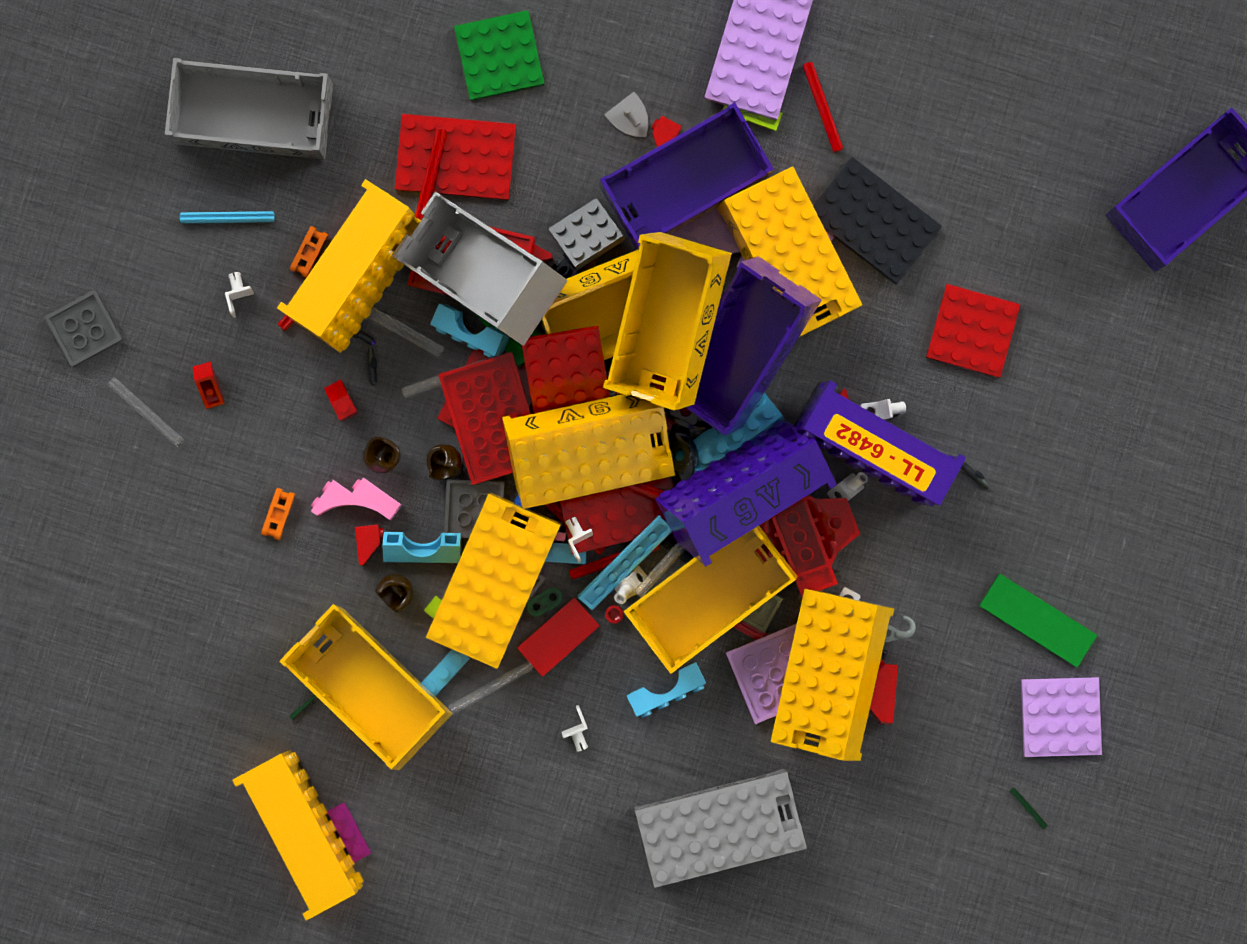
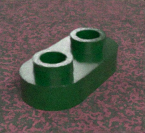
M549 588L533 597L527 603L528 613L538 617L555 608L562 602L563 596L561 591L557 588ZM550 594H556L557 599L551 601L549 598ZM535 603H538L540 605V609L538 611H535L533 609V605Z

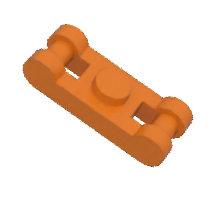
M311 226L289 270L294 273L297 271L302 274L301 276L307 278L329 234L317 231V228ZM313 237L318 239L317 244L311 242ZM301 260L307 262L305 267L300 265Z
M276 489L261 535L266 537L269 535L274 537L275 540L280 541L295 499V493L283 492V489ZM280 499L286 500L285 506L278 504ZM272 522L278 524L277 529L270 528Z

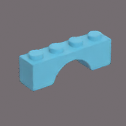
M438 304L430 324L436 327L437 332L445 335L448 333L452 335L451 338L458 342L465 341L468 343V347L474 350L481 349L484 351V355L491 358L503 355L510 336L494 327H486L481 333L472 334L464 325L463 312L447 304Z
M384 532L382 544L383 562L458 563L462 551L461 533H441L437 540L431 543L420 544L409 540L403 532Z
M694 662L678 670L677 684L671 691L665 694L651 693L645 687L628 694L627 698L636 717L639 715L641 718L652 714V709L658 707L660 710L668 706V701L674 698L676 701L687 697L685 693L691 690L695 693L704 689L703 685L706 684V681L697 663Z

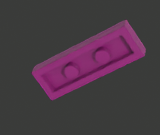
M345 802L327 811L354 863L372 853Z

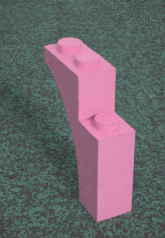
M362 478V480L358 479L352 487L354 489L353 492H350L333 480L326 483L322 489L324 491L323 495L313 501L311 512L320 516L336 507L355 505L373 509L389 520H392L402 504L365 478Z

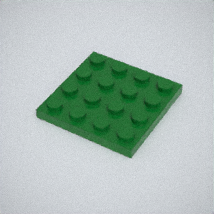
M528 10L454 26L470 101L544 85Z

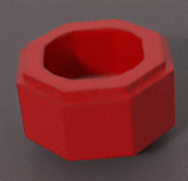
M612 605L606 609L605 618L609 623L617 624L623 619L624 612L619 606Z

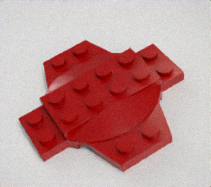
M807 495L759 525L770 542L797 575L795 581L801 597H803L805 589L820 591L838 584L831 565L837 553L860 535L847 498L816 499ZM763 544L761 547L768 557H773L767 546ZM759 548L756 549V552L759 554L762 560L766 562L767 559L759 550Z

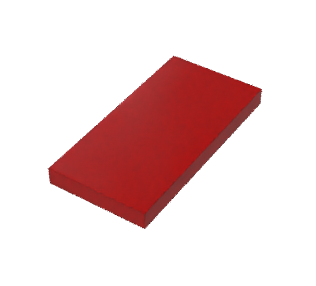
M574 597L518 646L517 650L538 674L543 677L592 634L599 625Z

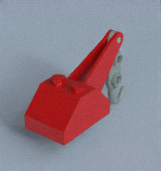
M907 616L903 617L910 624L908 631H900L888 625L885 642L910 638L916 629L913 619ZM880 660L869 713L880 725L891 726L894 719L898 665L885 664L883 660Z

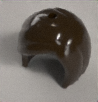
M375 436L369 440L363 460L371 471L388 473L399 463L401 453L398 446L391 440Z
M439 444L431 448L426 460L429 478L441 481L460 474L462 459L457 449L446 444Z
M399 574L386 576L375 589L376 594L396 613L405 608L413 597L411 582Z

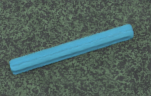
M273 211L180 213L181 223L274 222L275 220Z

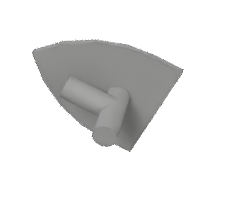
M635 92L604 114L610 123L621 132L634 137L646 138L648 116L645 106Z

